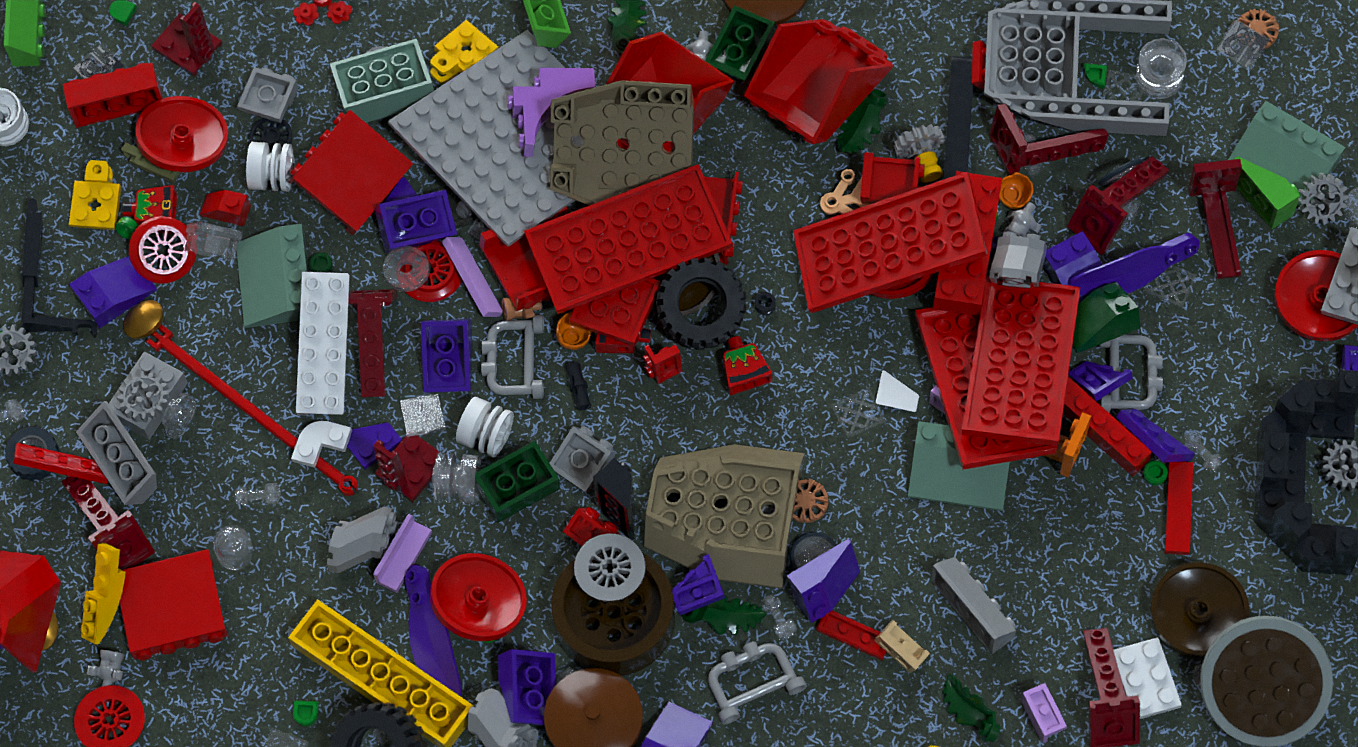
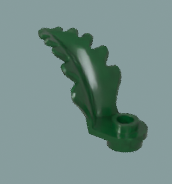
M615 0L620 7L611 8V11L616 16L608 17L607 21L613 25L612 46L620 54H623L627 45L623 46L620 44V39H626L628 43L635 40L636 29L647 24L646 20L640 18L647 14L646 10L639 9V7L645 5L643 0Z
M873 89L846 119L849 122L840 126V130L845 132L837 136L840 139L837 141V147L840 148L841 152L851 154L853 151L858 153V148L860 150L865 149L863 142L872 144L871 133L879 134L881 131L879 113L887 105V94L885 92Z
M725 595L724 599L681 616L686 622L691 624L702 621L708 622L719 635H724L726 628L733 635H737L739 626L744 632H748V625L751 628H756V622L760 624L762 618L767 613L762 610V607L757 609V604H753L750 607V602H745L740 606L739 598L728 602V598Z
M953 673L948 674L947 680L944 683L945 688L942 691L943 695H946L943 698V703H951L947 708V712L949 714L957 713L955 721L960 725L979 727V734L983 742H994L1000 732V724L996 723V712L986 706L979 694L974 693L971 696L968 686L964 685L962 688L961 681Z

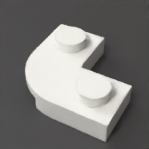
M317 421L309 424L299 435L291 458L292 462L315 468L322 447L345 452L352 433L351 427L328 421Z

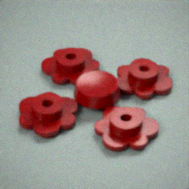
M313 0L314 4L307 5L306 3H301L300 7L293 10V15L296 17L298 24L303 23L306 26H310L319 17L317 6L325 7L328 5L327 17L332 19L334 24H340L342 21L349 20L352 7L346 5L344 1L331 3L332 0Z

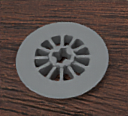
M602 534L587 541L579 550L574 564L575 577L583 591L593 598L603 601L619 600L629 596L641 584L645 574L644 556L640 548L629 538L618 534ZM612 550L611 556L607 557L605 551ZM615 551H618L620 554L614 558ZM602 552L604 559H601L597 555ZM626 556L628 560L620 562L623 557ZM594 559L599 564L591 563V561ZM607 564H612L614 567L613 573H608L605 569ZM631 565V569L622 568ZM589 569H597L596 571L589 572ZM620 573L629 574L628 578H625ZM600 575L596 581H593V577ZM617 577V578L620 579L623 583L620 584V585H617V582H616V579H615V578ZM606 578L605 586H600L599 584ZM610 579L613 580L615 587H608Z

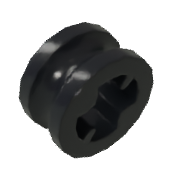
M769 292L758 294L755 298L756 311L761 315H770L774 312L776 308L775 297ZM762 300L771 302L768 308H765L764 305H759L762 304Z

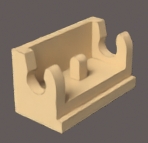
M892 620L874 641L911 673L919 667L930 653L921 648Z

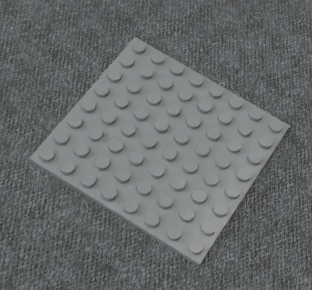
M528 30L388 121V124L494 231L507 247L525 236L524 230L542 224L558 211L575 201V199L550 190V167L554 163V123H551V116L544 122L536 135L533 157H523V148H519V134H522V129L518 128V118H512V109L507 107L508 95H512L513 86L534 87V77H538L539 68H565L545 47L538 46L535 37ZM572 136L574 145L582 146L584 144L581 136Z

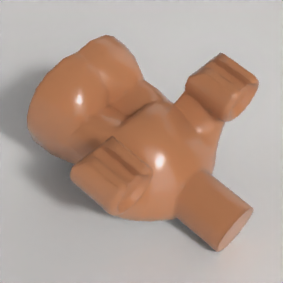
M503 298L502 310L505 321H511L516 318H532L535 316L533 311L542 310V303H536L530 309L524 308L516 311L511 300Z

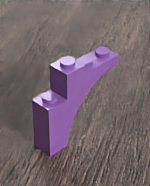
M539 68L538 77H534V87L513 86L512 95H508L507 107L512 109V118H518V128L522 129V134H519V148H523V157H533L536 135L544 122L551 116V100L595 88L594 68Z

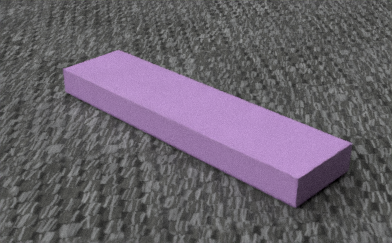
M446 237L442 244L482 316L499 317L503 310L463 238Z

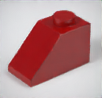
M222 190L206 195L200 216L244 227L251 205L247 195Z

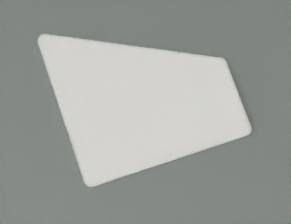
M883 370L876 404L916 412L919 395Z

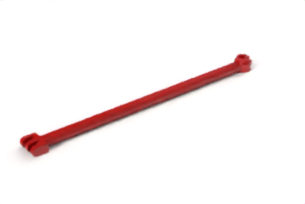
M162 324L158 328L163 333L162 336L156 331L151 334L157 342L155 343L150 338L145 341L156 352H159L161 348L166 350L292 450L295 449L298 441L295 436L170 340L173 337V333ZM319 456L315 468L335 482L343 495H354L355 493L352 488L358 491L357 480L353 476L343 475ZM350 481L352 482V487H345L344 483Z

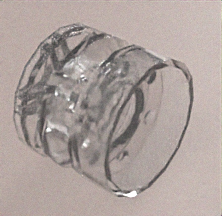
M1165 38L1154 39L1145 44L1140 51L1135 74L1136 84L1141 92L1156 99L1168 98L1177 93L1182 86L1187 64L1186 52L1181 45Z
M438 453L432 474L435 502L442 503L446 492L447 503L453 502L455 493H458L460 504L476 505L478 503L479 492L475 487V473L481 470L480 455L463 454L460 464H457L455 453H451L447 464L446 453Z

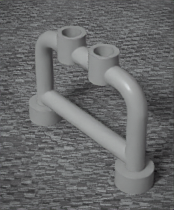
M535 315L533 320L500 321L489 329L487 341H482V354L487 355V362L481 363L482 376H487V384L492 392L498 395L533 394V399H543V380H533L534 334L544 333L543 315ZM525 329L524 385H498L496 382L497 334L502 330Z
M1125 334L1100 344L1099 347L1101 348L1110 347V366H1113V370L1119 372V344H1140L1146 347L1148 396L1142 401L1119 400V388L1101 398L1099 405L1108 413H1110L1111 409L1145 410L1153 406L1157 399V391H1162L1163 378L1157 377V369H1162L1163 357L1162 355H1157L1154 342L1147 336Z
M750 642L743 647L744 653L735 656L733 651L727 652L721 656L722 662L712 668L709 673L708 682L721 709L718 716L723 725L732 723L740 717L736 708L783 686L786 687L789 695L802 692L807 687L803 677L796 676L786 653L780 646L773 643L757 646L756 642ZM766 653L775 654L783 669L784 676L730 700L726 699L718 682V676L721 673L735 670L741 664L755 661Z

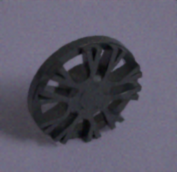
M262 118L252 126L249 137L250 142L268 143L270 153H272V146L275 143L285 142L286 144H292L293 134L290 125L284 119L275 128L276 121ZM270 121L271 126L264 128L263 123ZM283 126L287 128V131L279 132V129ZM259 128V129H261L263 132L261 133V132L257 131L256 129ZM254 136L262 137L260 140L254 141Z

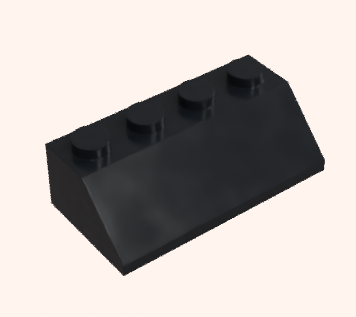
M613 458L593 476L598 511L616 525L625 537L633 541L635 539V496L633 494L632 471L625 462L621 461L619 463Z

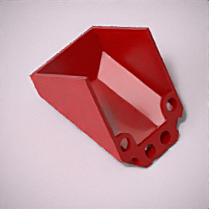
M818 19L779 24L744 96L751 100L750 103L753 106L766 110L771 118L785 123L787 129L804 136L803 139L810 144L822 143L829 139L889 73L893 64L886 60L888 57L886 52L853 30L843 26L837 27L830 21Z
M661 31L629 41L606 84L624 80L691 85L694 98V134L724 101L734 80ZM618 139L617 144L620 148H629V141L627 139ZM666 141L663 143L666 151H675V144L673 142Z
M0 550V645L28 670L36 673L61 581L44 555L12 553Z

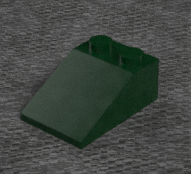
M734 5L705 61L719 71L746 82L762 60L776 31L775 22Z
M1117 282L1095 289L1078 304L1072 345L1076 353L1140 329L1139 308Z

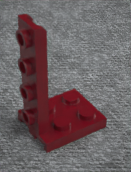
M193 2L191 5L192 9L188 14L183 16L179 13L151 47L155 52L195 77L202 65L210 60L213 52L218 47H221L222 41L209 33L200 5Z
M1006 104L997 105L989 132V137L1009 175L1015 172L1019 173L1020 168L1024 166H1033L1038 163L1056 161L1061 158L1076 157L1080 154L1104 150L1109 135L1105 129H1097L1027 144L1023 131L1017 126L1014 114L1009 111Z
M1151 156L1102 192L1094 185H1091L1087 188L1067 227L1075 234L1083 231L1094 249L1103 255L1109 249L1128 215L1122 208L1162 180L1168 174L1169 169Z
M1241 159L1194 164L1188 186L1189 197L1201 195L1217 279L1241 276L1226 192L1236 190L1242 169Z
M397 289L349 291L348 304H352V307H357L361 397L386 396L382 306H390L398 298Z
M409 432L392 452L385 449L384 443L381 440H377L373 445L376 453L375 457L379 463L375 476L382 479L388 488L400 492L412 503L448 461L447 456L413 432Z
M69 476L61 481L68 493L97 531L88 537L96 551L97 545L107 543L120 550L119 569L124 570L135 567L155 553L130 511L128 510L118 517L90 480Z
M1108 628L1083 630L1084 642L1099 700L1089 701L1090 747H1117L1140 744L1139 696L1126 697Z

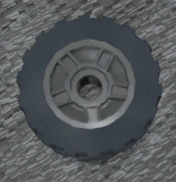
M37 426L22 428L17 433H14L7 442V448H5L6 461L14 474L20 476L23 480L27 479L29 481H39L51 475L49 471L13 464L17 443L60 452L59 446L52 434H49L46 429L43 430Z

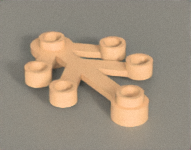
M843 170L841 181L834 192L827 193L821 198L820 207L822 211L829 215L844 214L853 210L846 205L853 203L860 207L870 205L861 203L862 177L851 194L842 196L848 185L855 181L853 170ZM845 175H851L852 178H851V179H845L844 176H845ZM834 200L836 203L834 205L828 204V201Z

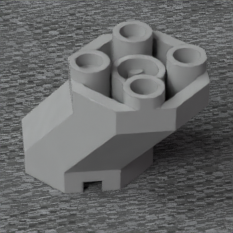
M1003 232V237H998L997 248L990 269L989 279L991 282L997 283V279L1003 280L1002 285L1030 288L1032 283L1034 287H1038L1047 250L1046 243L1040 240L1041 236L1027 234L1026 237L1017 236V233Z
M382 507L351 522L340 520L339 526L334 528L328 552L333 555L332 559H327L329 571L340 573L372 557L382 559L391 544L392 535H396L398 531L399 521H395L396 513L393 508Z
M489 688L477 695L475 699L479 701L477 706H471L468 712V731L474 734L476 739L481 740L486 747H537L538 731L529 724L511 723L504 696L498 690Z

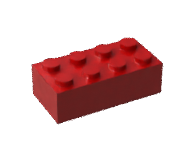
M152 62L140 63L135 67L127 69L119 68L106 74H95L86 79H74L69 83L63 84L67 107L76 128L143 112L150 104L163 99L160 82Z

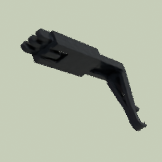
M29 199L22 266L24 287L22 327L26 330L25 332L72 331L74 337L78 335V328H91L92 336L95 338L98 330L96 323L92 320L36 315L33 318L35 287L39 286L43 217L42 213L38 212L37 201Z

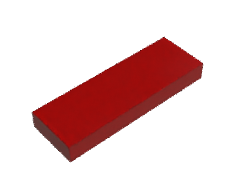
M830 611L822 617L816 628L817 632L883 661L886 655V651L874 641L881 632L835 611Z

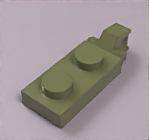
M125 142L121 149L123 156L129 158L131 164L173 184L181 173L165 170L152 164L142 155L138 146L135 147Z

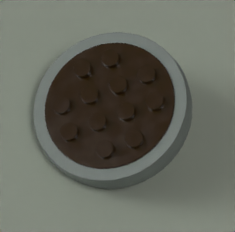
M1255 616L1231 625L1213 641L1202 664L1200 686L1204 704L1212 719L1222 730L1235 739L1250 745L1274 747L1302 738L1320 722L1331 700L1333 675L1328 655L1323 646L1307 629L1281 617Z

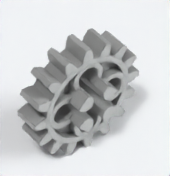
M930 124L924 127L922 125L921 127L912 128L910 132L905 131L904 136H898V140L894 141V148L897 156L900 158L905 157V159L914 157L915 159V157L924 152H934V148H940V144L944 143V136L941 128L939 129L938 126L933 127Z
M1319 173L1318 179L1312 175L1310 176V183L1303 182L1306 188L1298 190L1302 194L1298 202L1303 204L1298 209L1304 213L1303 216L1305 218L1311 219L1316 224L1319 220L1322 224H1326L1327 219L1334 222V215H1343L1340 211L1341 207L1347 208V205L1343 203L1344 200L1349 199V196L1343 193L1347 190V187L1341 185L1342 181L1331 174H1328L1326 177L1325 174ZM1325 195L1329 198H1334L1336 196L1335 200L1330 201L1324 197ZM1314 196V197H1317L1318 199H1320L1321 202L1318 201V200H1316V199H1312V200L1310 201L1311 203H1309V200H1310L1311 197Z
M5 325L2 326L0 350L4 351V353L0 357V374L5 370L7 376H11L12 371L16 375H20L21 368L28 371L27 363H35L31 356L37 355V352L32 349L37 344L35 341H30L33 337L30 333L24 335L26 330L23 327L17 331L15 325H12L10 330ZM7 336L12 337L9 342L15 348L13 355L18 359L15 365H11L13 358L7 353L10 351L9 346L4 341ZM21 344H26V348L23 351L18 350Z
M141 371L139 377H136L134 373L131 374V381L123 380L126 387H119L122 395L117 396V399L121 403L119 405L121 410L125 411L127 418L133 415L135 422H138L140 417L143 418L144 423H147L148 417L156 420V413L163 415L162 407H169L168 400L166 399L171 398V395L167 391L169 388L166 382L163 383L161 376L155 378L153 372L145 376L144 371ZM138 385L142 386L152 406L151 408L147 409L137 389ZM158 389V392L153 394L152 391ZM132 400H135V404H130Z
M1343 440L1341 446L1335 442L1332 449L1328 448L1326 450V456L1322 459V463L1325 465H1323L1321 470L1325 473L1328 472L1325 480L1332 479L1333 488L1338 484L1341 485V491H1344L1345 487H1349V490L1353 492L1355 486L1358 487V447L1356 446V441L1353 440L1351 445H1348L1346 440ZM1344 452L1350 455L1348 465L1344 464L1347 458ZM1333 465H1336V467H1338V468H1340V469H1338V470L1334 469V468H1333ZM1349 467H1352L1350 476L1354 477V479H1348L1346 476Z

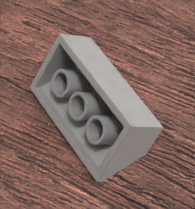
M103 401L76 433L124 505L143 504L157 489L156 474L108 402Z
M956 557L933 565L931 581L991 654L1015 638L1016 625L1013 620L1008 616L1005 617L1000 612L1001 608L998 602L986 595L983 584L971 577L970 570L963 561L959 562Z

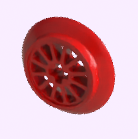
M160 216L146 220L137 227L130 239L129 256L133 267L143 278L154 283L167 284L180 279L191 270L196 259L197 246L192 232L184 223L171 217ZM158 230H164L163 241H161L158 235ZM167 231H171L174 233V235L167 242ZM151 233H155L158 243L149 237ZM178 236L181 242L171 245L170 243ZM148 239L154 244V247L144 246L145 240ZM159 244L169 246L167 256L157 254ZM180 244L183 245V252L172 249ZM143 248L154 250V252L144 256ZM172 253L182 254L181 260L178 261L172 256ZM156 255L150 264L145 260L147 257ZM168 257L177 262L175 267H171ZM159 258V269H155L152 265ZM163 259L166 260L169 267L168 270H162Z
M440 241L409 248L402 255L398 263L397 278L401 288L410 297L419 301L435 302L443 300L453 294L462 282L459 272ZM429 253H434L432 259H430ZM426 254L427 260H424L421 255ZM431 266L434 272L429 273L426 267ZM436 279L439 284L434 285L433 280ZM428 280L431 281V286H426Z
M116 685L102 686L88 693L79 703L74 717L76 734L86 747H129L141 734L145 722L144 708L140 699L129 689ZM112 702L111 708L108 710L106 703ZM116 703H121V705L115 710ZM102 704L104 707V712L98 709V707ZM126 707L129 709L128 711L121 713ZM96 711L100 716H92V714ZM107 716L114 718L115 723L113 725L106 723ZM131 716V720H122L126 717ZM90 721L98 722L90 726ZM120 725H127L129 727L127 730H124ZM100 728L95 734L92 733L93 730ZM116 729L120 730L123 735L118 737ZM112 731L115 738L109 740L110 732ZM105 732L104 739H100L99 737Z

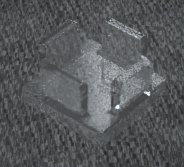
M202 222L188 223L186 227L188 235L185 250L194 251V254L212 258L221 255L225 256L227 260L235 259L238 241L242 239L243 231Z

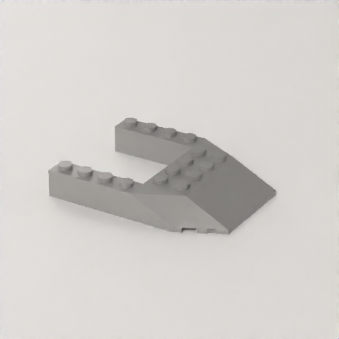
M1023 0L1018 3L1012 2L1007 4L1004 8L991 10L988 12L984 95L1001 104H1006L1008 108L1028 118L1072 131L1087 132L1105 129L1108 133L1166 136L1169 125V103L1077 98L1079 29L1169 34L1172 20V1Z

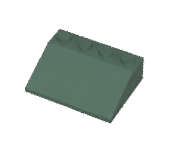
M417 38L330 63L345 114L351 110L365 123L401 113L434 91Z
M1265 101L1228 160H1233L1239 156L1285 178L1290 184L1295 185L1298 190H1304L1306 187L1303 182L1310 183V176L1313 175L1318 179L1319 173L1325 174L1326 177L1328 174H1332L1342 159L1345 147ZM1299 202L1297 203V206H1298V207H1300L1301 205H1303V204H1301V203H1299Z
M302 223L276 227L236 242L244 327L249 328L299 321L302 272H309L306 239Z
M919 421L908 497L1003 511L1010 462L962 470L949 425Z

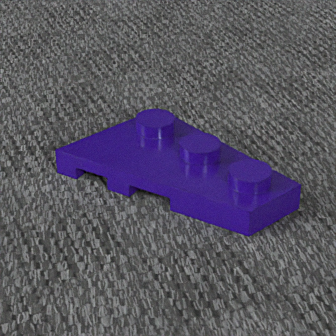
M1121 410L1117 415V418L1162 462L1191 461L1195 453L1146 418L1139 410Z

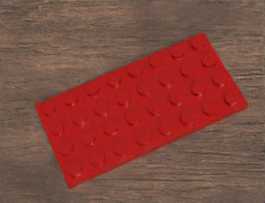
M699 164L524 230L557 314L667 273L671 269H677L678 264L683 261L687 265L691 263L693 258L700 260L733 247V243Z
M968 172L793 230L808 310L811 314L988 255L971 177Z
M986 276L962 435L1058 446L1080 287L1039 282L1038 287H1034L1032 283L1030 288L1009 287L1002 285L1003 280L997 279V283H993L989 279L990 276Z
M933 307L915 310L917 325L962 470L1056 454V446L962 435L980 316L933 309Z

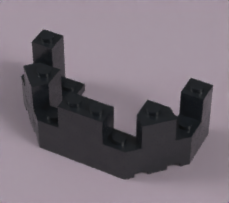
M1340 370L1336 380L1311 379L1307 382L1304 378L1278 398L1275 409L1262 419L1257 433L1254 523L1271 537V540L1284 554H1287L1295 562V565L1302 572L1351 575L1358 560V530H1353V527L1312 524V503H1305L1306 437L1354 440L1355 414L1358 409V371Z

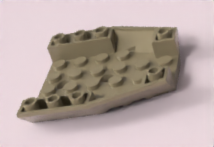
M621 80L551 100V123H554V163L550 167V190L587 205H592L693 166L694 98L691 85ZM572 136H581L584 144L582 146L574 145ZM618 139H627L629 141V148H620L617 144ZM666 141L673 142L675 144V151H666L663 143Z
M734 444L661 457L653 472L645 518L644 547L691 570H695L703 561L702 558L709 554L720 581L783 589L786 572L785 559L798 480L802 475L805 453ZM678 493L680 499L677 502L672 503L667 500L669 494ZM718 499L728 501L727 506L722 509L715 507L714 504ZM766 505H773L776 508L775 512L771 515L764 514L762 509Z

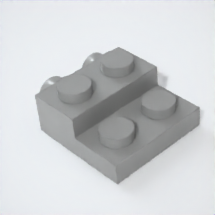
M254 67L238 103V110L281 123L287 107H291L299 88L297 81L288 74L279 75L268 68L259 69Z
M583 425L581 428L573 426L550 461V465L555 472L583 491L589 492L594 484L593 476L613 459L616 452L611 450L613 445L602 438L598 441L593 438L594 432Z

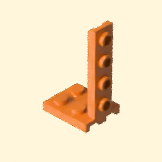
M1083 412L1079 420L1074 419L1070 428L1069 438L1060 434L1059 445L1056 446V454L1044 455L1061 462L1060 474L1068 478L1079 456L1080 449L1086 440L1091 416Z

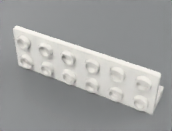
M302 272L296 413L299 416H308V414H344L350 278L348 273Z

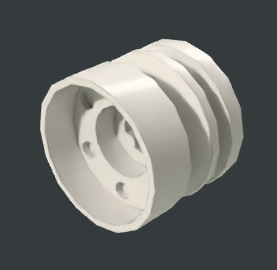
M0 88V146H10L22 140L26 135L29 127V118L16 95L8 89Z
M250 143L246 164L248 189L266 190L270 180L273 191H278L279 187H281V191H290L292 184L289 183V180L293 177L290 172L295 167L292 144H284L281 148L279 143H275L272 153H270L268 143Z
M473 397L460 419L456 432V442L473 448L479 441V452L485 453L487 451V455L496 457L510 435L514 418L513 412L506 409L503 411V408L500 406H496L491 412L490 402Z

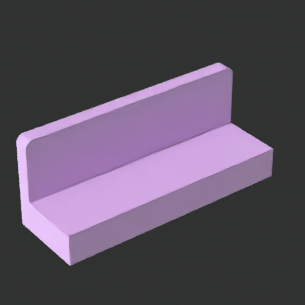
M408 514L373 573L377 584L396 593L405 580L408 568L414 565L432 534L431 529L415 522L413 515Z

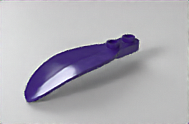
M1185 233L1163 243L1161 246L1141 249L1074 277L1070 281V286L1080 287V294L1088 296L1095 289L1117 282L1127 294L1150 283L1169 266L1196 254L1200 242L1193 234Z
M412 565L406 572L405 584L410 601L409 638L414 661L419 669L461 697V682L449 632L438 620L431 607V580L429 572L425 567Z

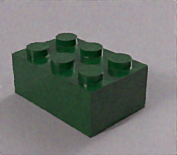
M536 441L473 474L474 486L497 523L560 489L559 477Z

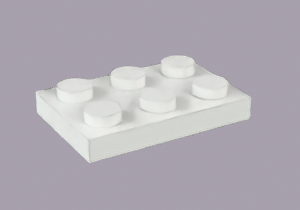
M1159 638L1114 649L1126 697L1139 696L1140 719L1181 708L1182 704Z

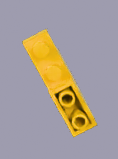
M107 543L97 545L95 577L93 579L94 588L91 591H85L81 637L93 644L101 642L113 621L121 599L126 573L118 568L120 550Z

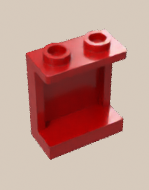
M865 152L860 193L861 203L873 204L922 187L919 186V179L924 178L925 164H921L920 157H915V160L874 157V153Z

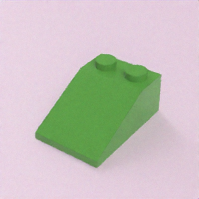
M1239 156L1234 158L1241 159L1242 164L1236 188L1271 230L1294 215L1300 197L1295 185L1290 184L1285 178Z

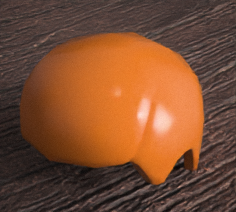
M1017 172L1004 177L1001 183L999 201L1003 206L1010 209L1024 207L1034 193L1033 183L1028 176Z
M572 312L565 313L557 323L556 338L565 349H581L589 342L591 331L570 324L569 319Z

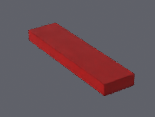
M21 443L16 444L13 464L103 484L108 483V479L95 460Z
M1193 462L1168 463L1165 554L1189 555Z

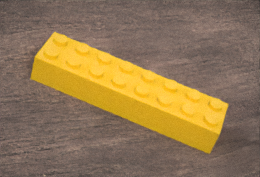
M318 599L289 635L288 639L293 648L372 702H380L381 704L392 703L395 705V708L401 706L406 709L407 716L413 715L417 719V722L414 723L416 727H422L424 733L421 735L436 746L452 747L468 726V712L471 706L474 707V705Z

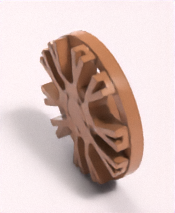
M1249 10V12L1239 17L1238 22L1246 24L1245 26L1269 40L1263 49L1270 47L1276 41L1279 25L1275 17L1268 14L1266 10ZM1251 16L1253 20L1249 21L1247 17ZM1265 17L1268 21H1263L1262 18ZM1267 31H1275L1274 36L1267 33Z
M798 480L797 489L800 493L796 492L795 503L797 505L794 506L793 513L797 509L802 510L800 517L793 514L792 519L801 523L817 521L825 514L828 508L827 492L823 485L815 482V480ZM807 484V490H803L801 485ZM812 486H815L816 488L813 493L810 492ZM821 491L823 496L816 497L815 494ZM816 501L825 503L824 505L816 503ZM816 507L819 510H821V512L815 515L812 509ZM805 511H809L810 518L805 517Z

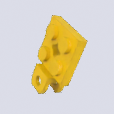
M465 20L434 46V51L437 54L430 61L432 66L430 75L441 85H444L456 77L458 71L462 73L497 50L498 46L470 22ZM470 46L471 51H462V47Z
M90 160L86 166L85 181H74L69 226L116 230L115 226L117 224L122 186L112 183L113 171L106 161ZM97 200L101 206L97 207L96 211H92L90 204Z

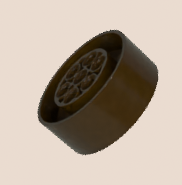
M612 550L605 551L607 557L611 556ZM615 551L614 558H616L620 554V552ZM602 552L597 555L601 559H604ZM642 553L645 560V574L641 584L629 596L615 601L599 600L583 591L575 577V559L559 575L553 589L551 601L555 631L562 649L580 667L584 669H606L624 676L638 672L652 664L668 646L675 626L673 592L665 572L646 554ZM625 556L620 562L628 560V558ZM594 559L591 561V563L599 564ZM607 564L605 569L608 573H613L614 567L612 564ZM631 565L622 568L631 569ZM589 569V572L596 571L597 569ZM620 573L625 578H628L629 574ZM600 575L593 577V581H596ZM617 577L615 578V579H616V582H617V585H620V584L623 583V582H622L620 579H618ZM606 578L599 584L600 586H605ZM610 579L608 587H615L612 579ZM633 599H638L641 601V604L633 607L629 605V602ZM591 600H596L599 602V605L591 608L587 606V603ZM612 611H617L620 613V616L612 619L608 617V614ZM633 622H638L641 624V627L633 630L629 628V625ZM592 623L599 625V628L595 631L587 629L588 625ZM613 634H617L621 637L616 642H611L608 640L609 636Z

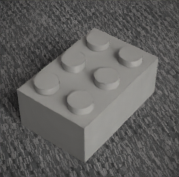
M144 351L126 379L131 381V374L133 373L136 377H139L141 371H144L145 376H148L150 372L154 373L155 378L161 376L163 383L166 382L169 388L167 391L171 395V398L166 399L168 400L169 407L163 406V415L156 413V420L148 417L147 423H144L141 417L138 422L134 421L133 415L129 418L126 417L125 411L121 410L119 406L121 403L117 399V396L122 395L119 389L109 402V405L123 426L150 440L188 382L182 371ZM123 382L120 387H126L125 383ZM138 385L137 389L147 409L151 408L152 406L142 386ZM158 389L153 390V394L157 393ZM132 400L130 402V404L136 403L135 400Z

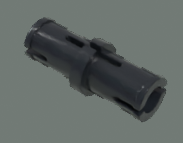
M580 362L569 363L566 365V370L570 379L569 389L573 392L576 408L579 411L591 408V403L587 392L588 384L583 378Z

